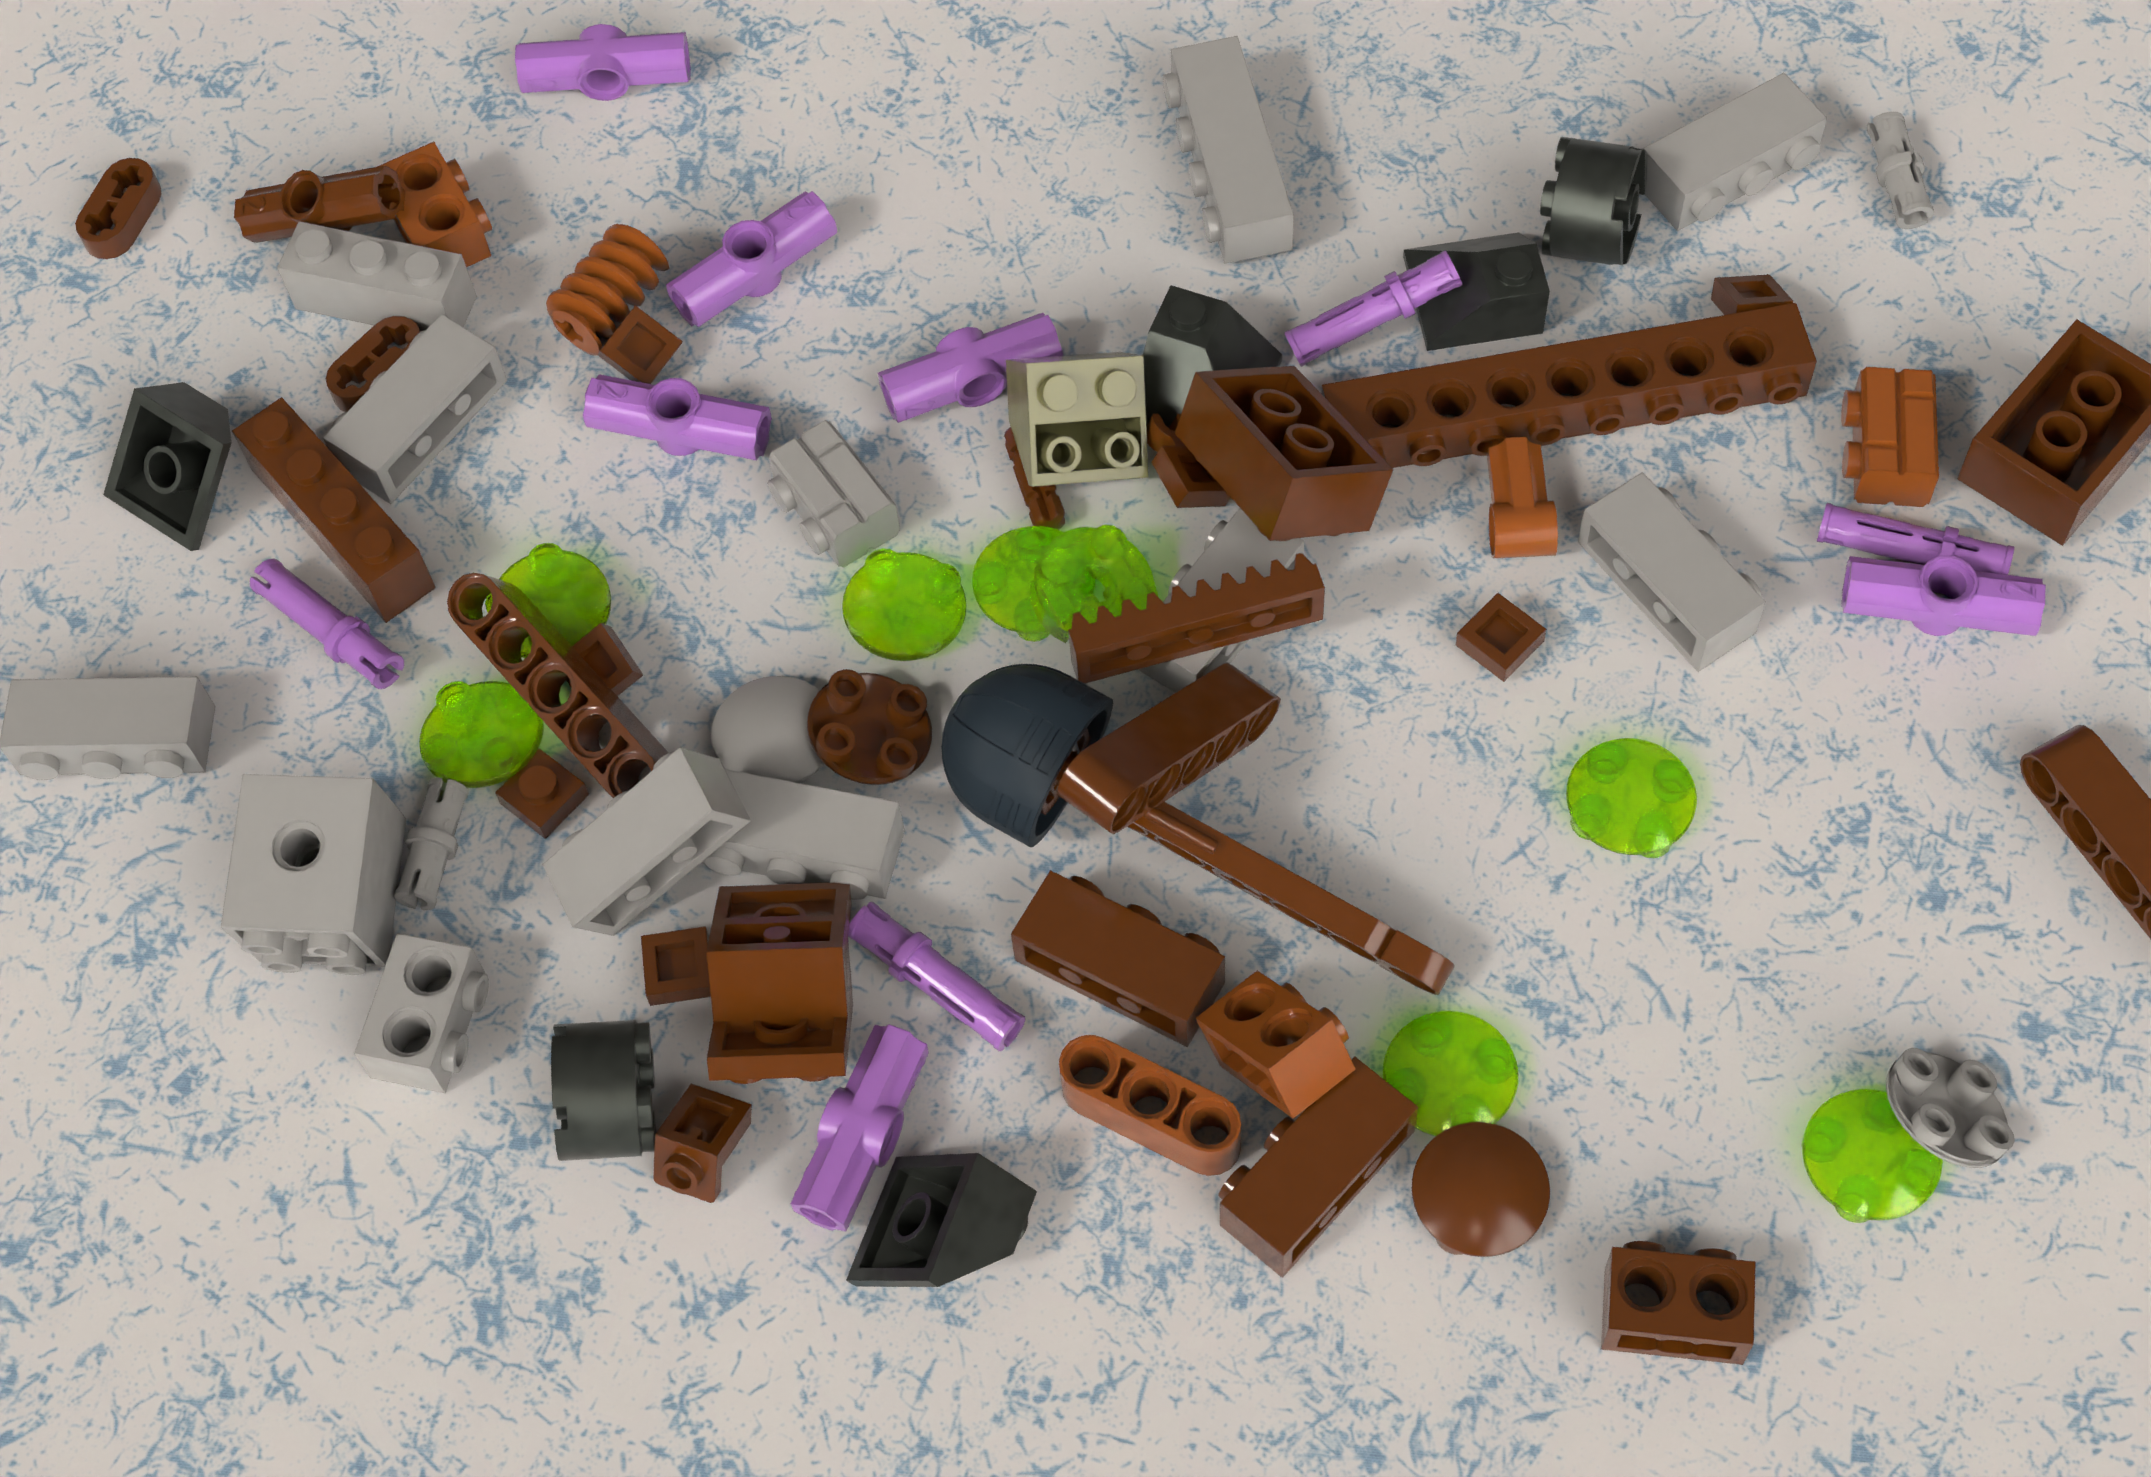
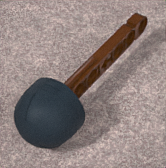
M1014 664L1001 667L975 680L961 693L954 703L946 719L942 734V762L947 780L959 801L976 817L1028 847H1034L1052 828L1068 803L1057 795V788L1065 770L1080 752L1103 738L1112 714L1113 699L1064 672L1037 664ZM1163 802L1127 826L1426 992L1439 995L1455 967L1449 959L1399 930H1394L1379 919L1166 802Z

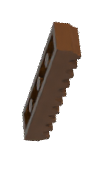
M1299 553L1295 557V569L1288 571L1276 559L1271 561L1270 576L1263 577L1253 566L1246 567L1245 582L1241 584L1229 573H1224L1221 578V588L1218 590H1213L1204 579L1197 580L1196 596L1189 597L1180 586L1172 587L1170 603L1164 604L1152 592L1147 595L1146 609L1139 610L1130 599L1123 600L1121 616L1114 617L1105 606L1098 607L1096 622L1090 624L1080 612L1074 613L1072 627L1068 629L1071 663L1076 678L1086 684L1323 620L1325 586L1317 565L1312 564L1303 553Z

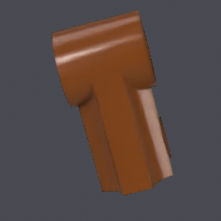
M1527 437L1505 438L1500 444L1489 447L1487 456L1492 504L1489 507V542L1492 558L1556 556L1558 546L1557 513L1554 501L1547 500L1541 445L1530 442Z

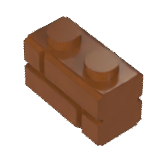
M1866 367L1860 371L1855 390H1845L1843 396L1841 423L1843 427H1853V441H1846L1843 451V478L1854 479V500L1857 503L1886 505L1889 502H1893L1896 506L1924 507L1930 503L1939 479L1936 375L1933 374L1932 370L1903 369L1901 372H1896L1895 368Z

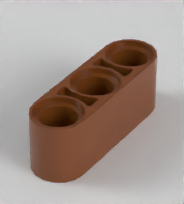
M1096 1035L1079 1036L1071 1040L1062 1050L1059 1058L1063 1097L1068 1106L1078 1114L1202 1175H1220L1230 1170L1238 1161L1241 1151L1240 1114L1235 1105L1225 1097L1103 1037ZM1088 1067L1100 1068L1107 1073V1076L1096 1084H1083L1074 1078L1080 1070ZM1149 1096L1161 1098L1167 1103V1106L1162 1111L1149 1115L1140 1113L1133 1107L1138 1100ZM1205 1126L1221 1128L1228 1135L1224 1141L1214 1145L1200 1143L1193 1137L1197 1130Z

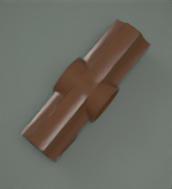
M378 166L323 177L310 170H301L294 173L284 184L246 190L242 198L235 199L234 219L241 228L242 236L254 243L292 237L298 222L350 231L353 226L393 220L396 213L404 211L405 191L399 183L397 172L387 166Z

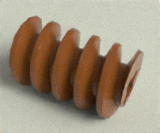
M614 224L608 227L603 235V240L594 243L589 251V256L580 259L574 270L575 273L567 275L561 283V289L553 291L548 296L546 306L554 326L566 339L583 352L592 356L598 355L603 346L596 335L609 339L616 331V326L611 319L622 323L630 313L627 304L632 306H641L643 304L645 295L641 288L655 290L659 284V279L653 269L665 272L670 269L668 260L661 249L640 230L623 224Z

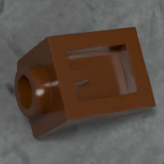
M691 1083L655 1134L653 1175L655 1183L677 1193L713 1203L721 1192L722 1166L751 1124L752 1104Z

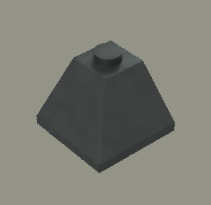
M1517 232L1404 249L1403 258L1406 270L1412 269L1446 250L1463 284L1416 308L1427 351L1543 334L1550 290L1537 243Z
M1170 285L1149 329L1143 352L1146 424L1153 414H1159L1164 424L1169 428L1177 414L1182 413L1195 372L1280 367L1282 353L1227 302Z
M185 382L134 388L103 495L188 550H199L232 444L228 409Z
M979 1153L896 1157L846 1281L856 1287H940L1013 1255L1018 1241L1023 1237L1027 1229L1028 1214L1037 1191Z

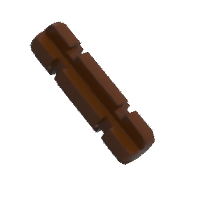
M1010 427L1004 434L1005 446L1010 460L1014 463L1013 469L1025 504L1030 509L1029 516L1032 525L1039 533L1059 530L1065 524V511L1060 497L1056 495V485L1035 487L1028 485Z

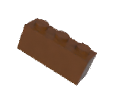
M1050 870L1011 933L1015 961L1187 1048L1200 1027L1196 1017L1213 1005L1225 984V956L1220 954L1218 948L1208 939L1195 933H1186L1183 936L1161 925V921L1157 916L1139 905L1129 904L1127 907H1124L1104 897L1103 892L1095 884L1079 876H1071L1068 879Z
M1355 1056L1352 1058V1062L1356 1070L1307 1107L1296 1120L1287 1116L1280 1121L1264 1143V1148L1267 1152L1251 1169L1245 1164L1237 1168L1226 1180L1218 1195L1222 1199L1220 1202V1226L1282 1278L1415 1132L1418 1106Z

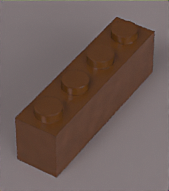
M282 397L232 430L251 470L385 623L436 588L419 549Z

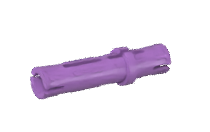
M1444 250L1426 262L1399 275L1393 271L1384 276L1385 282L1373 287V289L1320 314L1304 324L1285 331L1284 334L1300 366L1306 365V363L1326 352L1338 348L1401 315L1407 319L1416 314L1415 308L1441 294L1462 286L1463 284L1447 251Z
M1831 503L1826 504L1817 542L1840 545L1920 565H1925L1929 560L1938 556H1954L1970 564L1974 571L2004 575L2009 573L2015 549L2014 546L2010 545L2005 546L1958 535V528L1946 526L1945 531L1850 510Z
M267 559L256 567L254 572L263 577L268 583L264 584L257 577H251L250 588L252 591L264 597L324 645L326 655L333 661L349 664L377 689H385L399 678V675L386 665L390 664L395 669L403 671V657L391 651L372 636L368 624L361 618L345 615L286 569L277 559Z
M869 902L867 907L864 905L851 920L848 937L864 948H867L888 965V972L899 982L907 980L914 986H917L937 1004L980 1034L996 1050L1003 1051L1005 1046L1008 1047L1018 1036L1024 1026L1025 1016L1015 1011L1008 1004L1003 1003L963 970L941 956L939 952L931 947L932 940L922 932L912 933L892 919L890 915L879 908L874 902Z

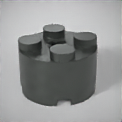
M1569 137L1560 138L1555 156V171L1559 172L1557 181L1547 180L1541 197L1540 214L1541 216L1551 217V220L1547 221L1542 239L1543 255L1607 265L1616 264L1623 266V264H1627L1635 245L1642 215L1636 213L1639 194L1645 195L1648 166L1646 150L1612 143Z
M636 1020L554 1024L555 1036H552L551 1085L553 1109L556 1108L557 1120H561V1129L554 1130L558 1160L642 1156V1152H653L656 1122L655 1111L652 1108L651 1089L655 1088V1075L649 1022L637 1023Z

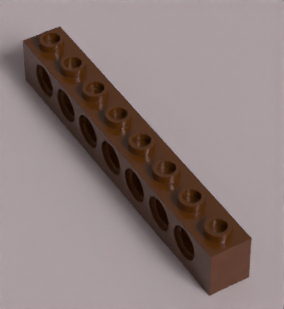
M1791 303L1322 385L1321 394L1392 468L1413 464L1416 466H1430L1443 459L1471 454L1488 456L1489 447L1500 444L1505 438L1527 437L1530 442L1545 446L1568 437L1591 433L1595 435H1608L1621 428L1649 423L1666 425L1683 417L1706 413L1723 415L1741 407L1763 403L1786 404L1798 397L1807 396L1817 360L1797 304ZM1561 394L1573 395V397L1563 396ZM1501 404H1510L1516 407H1506ZM1444 414H1450V415H1454V416H1456V417H1445V416H1442V415H1444ZM1387 424H1389V425H1395V426H1397V427H1395V428H1387V427H1383V426H1381V425H1387Z

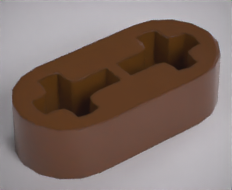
M126 158L112 164L105 171L80 211L75 223L76 231L90 255L98 259H112L126 253L134 244L157 206L162 194L161 186L152 168L146 161L139 158Z
M404 316L384 318L333 362L327 371L325 379L334 403L340 410L348 412L369 390L373 380L380 373L387 371L409 348L414 337L420 333L419 327L413 320ZM393 342L400 346L404 345L405 343L408 344L403 349H400L396 346H393L389 349L387 348ZM350 381H354L358 384L364 381L366 382L360 388H358L355 385H350L346 388V384Z

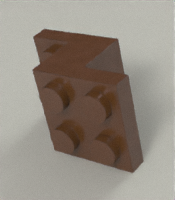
M805 883L719 886L706 951L713 1014V1026L707 1053L709 1081L730 1080L738 1084H750L762 1079L799 1078L803 1081L816 1082L829 1077L846 1076L853 1013L848 943L852 907L850 884Z

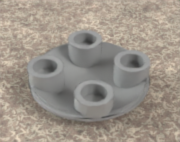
M769 676L750 681L732 692L716 712L711 729L713 751L724 769L800 783L816 773L824 763L810 743L807 731V717L811 703L820 690L797 678Z
M1909 1048L1890 1067L1886 1078V1092L1895 1116L1909 1135L1935 1156L1958 1166L1983 1168L1996 1163L2013 1146L2015 1142L2014 1134L2008 1126L2007 1118L2000 1102L1993 1093L1997 1088V1080L1994 1074L1982 1063L1975 1060H1966L1960 1064L1942 1055L1927 1053L1918 1048Z

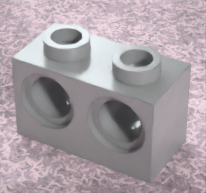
M400 933L396 934L354 1052L371 1079L446 1093L452 1073H459L467 1057L468 1036L466 1032L472 1014L482 1010L488 994V975L481 966L474 950L471 947ZM451 977L447 985L435 992H425L428 985L435 979ZM421 1036L430 1037L427 1044L419 1051L404 1053L406 1046L415 1038Z

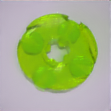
M1102 525L1098 528L1079 527L1058 535L1041 553L1034 569V579L1030 583V599L1037 618L1053 637L1064 643L1069 640L1068 629L1072 627L1074 613L1080 612L1091 624L1096 622L1097 611L1100 606H1105L1114 617L1121 616L1123 600L1130 599L1139 610L1146 609L1147 595L1154 592L1158 596L1154 577L1147 560L1138 548L1127 540L1122 530L1112 525ZM1085 576L1093 577L1103 584L1105 588L1103 597L1106 601L1099 602L1094 594L1085 597L1081 593L1080 587L1086 582Z

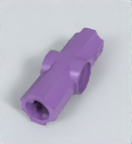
M598 24L584 29L577 40L519 43L515 47L517 81L521 93L580 89L589 98L609 101L623 96L628 90V86L679 83L691 80L689 45L686 32L627 36L618 27Z
M805 191L761 221L744 220L732 225L724 234L722 239L723 247L666 284L668 295L677 307L680 315L692 327L694 325L700 327L744 296L760 297L771 293L779 285L783 269L837 233L836 222L830 215L825 203L813 191L810 193Z
M1044 313L985 334L978 328L966 327L945 336L937 345L935 352L878 372L879 385L893 420L896 419L899 423L956 401L964 407L985 405L997 398L1006 387L1007 359L1063 356V350L1049 315L1045 316Z
M601 374L597 378H591L585 393L583 412L586 427L655 440L664 452L673 456H686L701 449L756 461L759 456H764L769 442L772 420L769 407L699 394L697 388L691 382L682 378H669L660 381L656 385Z
M1850 556L1845 570L1841 607H1843V613L1911 621L1923 633L1933 636H1946L1955 632L1959 627L2036 636L2041 626L2045 606L2046 585L2043 584L2042 579L1974 571L1970 564L1954 556H1938L1929 560L1925 565ZM1934 593L1944 594L1951 599L1940 598Z
M890 1024L887 1026L875 1025L846 1087L837 1088L826 1104L817 1132V1142L819 1144L790 1203L794 1212L802 1215L815 1225L831 1231L841 1230L846 1232L876 1166L882 1168L888 1162L896 1147L903 1127L904 1105L915 1086L916 1079L929 1054L927 1044L918 1040L909 1031Z

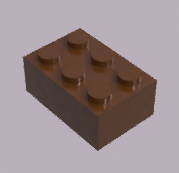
M2076 319L1972 439L1957 479L2063 546L2151 442V364Z
M1295 366L1195 372L1174 433L1194 455V458L1221 485L1226 494L1252 520L1259 532L1266 536L1269 541H1288L1294 538L1324 535L1338 536L1344 533L1370 531L1393 472V468Z

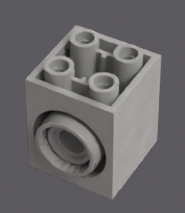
M243 774L221 928L241 945L243 951L251 953L258 961L262 962L261 966L271 971L294 973L301 971L302 964L326 965V969L334 973L361 975L366 972V966L385 967L391 947L396 907L394 894L399 883L406 817L373 778Z

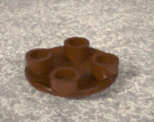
M849 669L837 671L831 676L828 684L817 693L811 703L807 717V731L810 743L822 762L832 771L846 779L869 785H883L902 780L920 767L930 750L932 726L926 710L927 698L924 692L917 686L902 684L883 675L857 673Z
M1469 1122L1444 1130L1425 1146L1413 1171L1411 1189L1417 1215L1427 1231L1436 1239L1438 1245L1444 1251L1454 1255L1465 1254L1475 1257H1493L1519 1248L1540 1229L1549 1207L1550 1183L1545 1165L1539 1154L1522 1136L1497 1124Z

